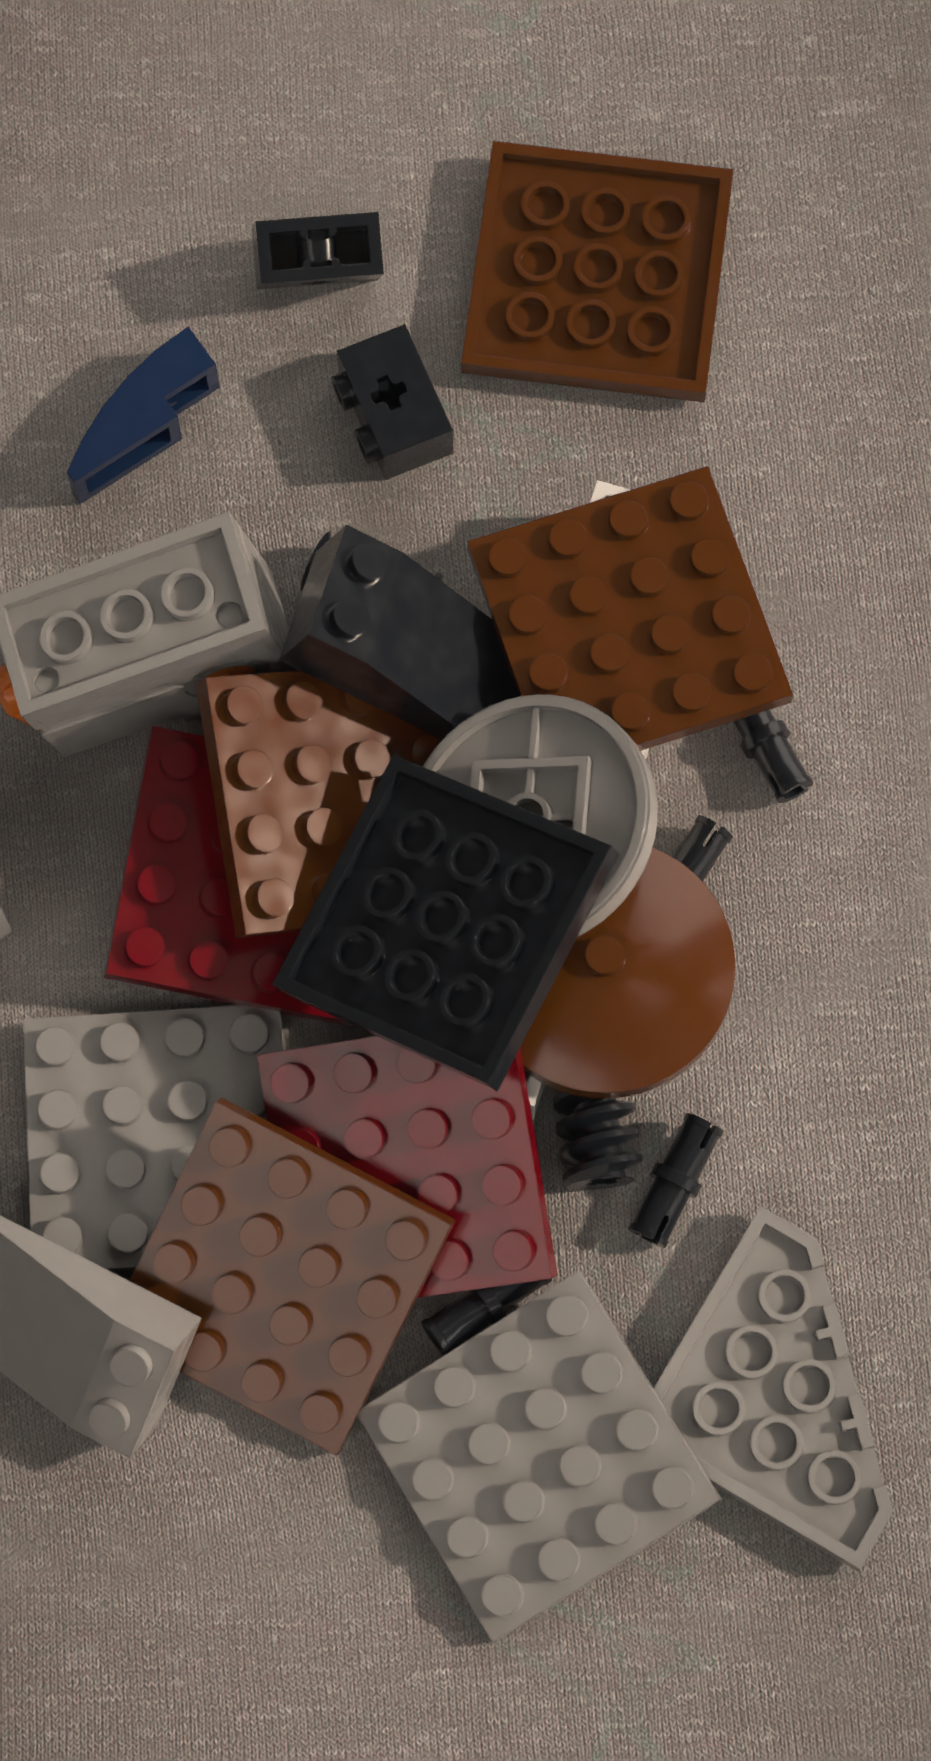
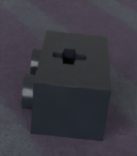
M379 212L255 221L251 228L257 290L374 281L384 274Z
M406 324L337 350L339 374L331 376L336 396L344 411L354 408L362 426L354 430L362 455L367 464L375 461L378 462L385 480L454 453L453 429ZM389 399L394 407L399 408L390 411L388 405L381 401Z

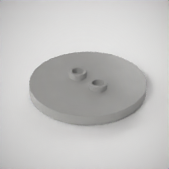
M528 695L493 704L473 714L454 728L436 746L423 765L424 768L607 843L620 854L578 936L597 926L613 913L632 891L645 869L655 840L658 817L657 795L652 773L645 757L631 737L608 715L587 703L557 695Z

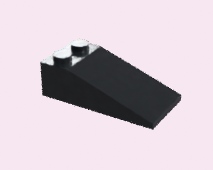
M347 524L316 551L279 658L280 661L441 739H444L454 728L473 714L501 701L519 697L492 619L413 559Z

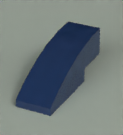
M189 326L157 348L126 377L103 405L84 435L67 471L73 496L79 504H82L182 440L178 414L220 388L216 363Z

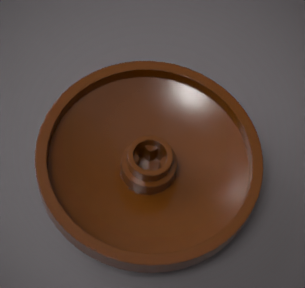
M652 847L645 869L626 899L600 924L576 938L521 1045L524 1072L547 1086L572 1095L589 1098L626 1097L655 1089L673 1080L693 1065L709 1048L725 1020L732 998L735 981L734 944L727 920L716 898L695 873L684 864Z

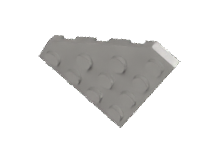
M760 1206L653 1389L713 1486L858 1572L892 1515L893 1508L887 1487L882 1479L874 1450V1440L861 1393L859 1394L849 1360V1350L836 1303H833L818 1239Z

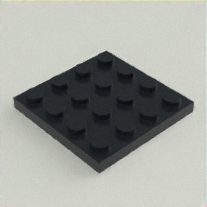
M393 755L272 985L288 996L498 1092L620 854L607 843Z

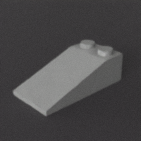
M0 1215V1372L70 1428L131 1458L159 1423L202 1318Z

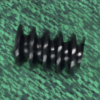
M563 1091L558 1093L553 1098V1108L558 1113L568 1116L556 1123V1132L562 1139L571 1141L559 1149V1157L563 1163L575 1166L562 1175L563 1186L569 1190H597L624 1186L634 1182V1178L626 1176L625 1170L643 1161L642 1154L623 1151L622 1144L639 1137V1129L621 1126L619 1119L635 1112L636 1104L616 1100V1098H589L572 1095Z

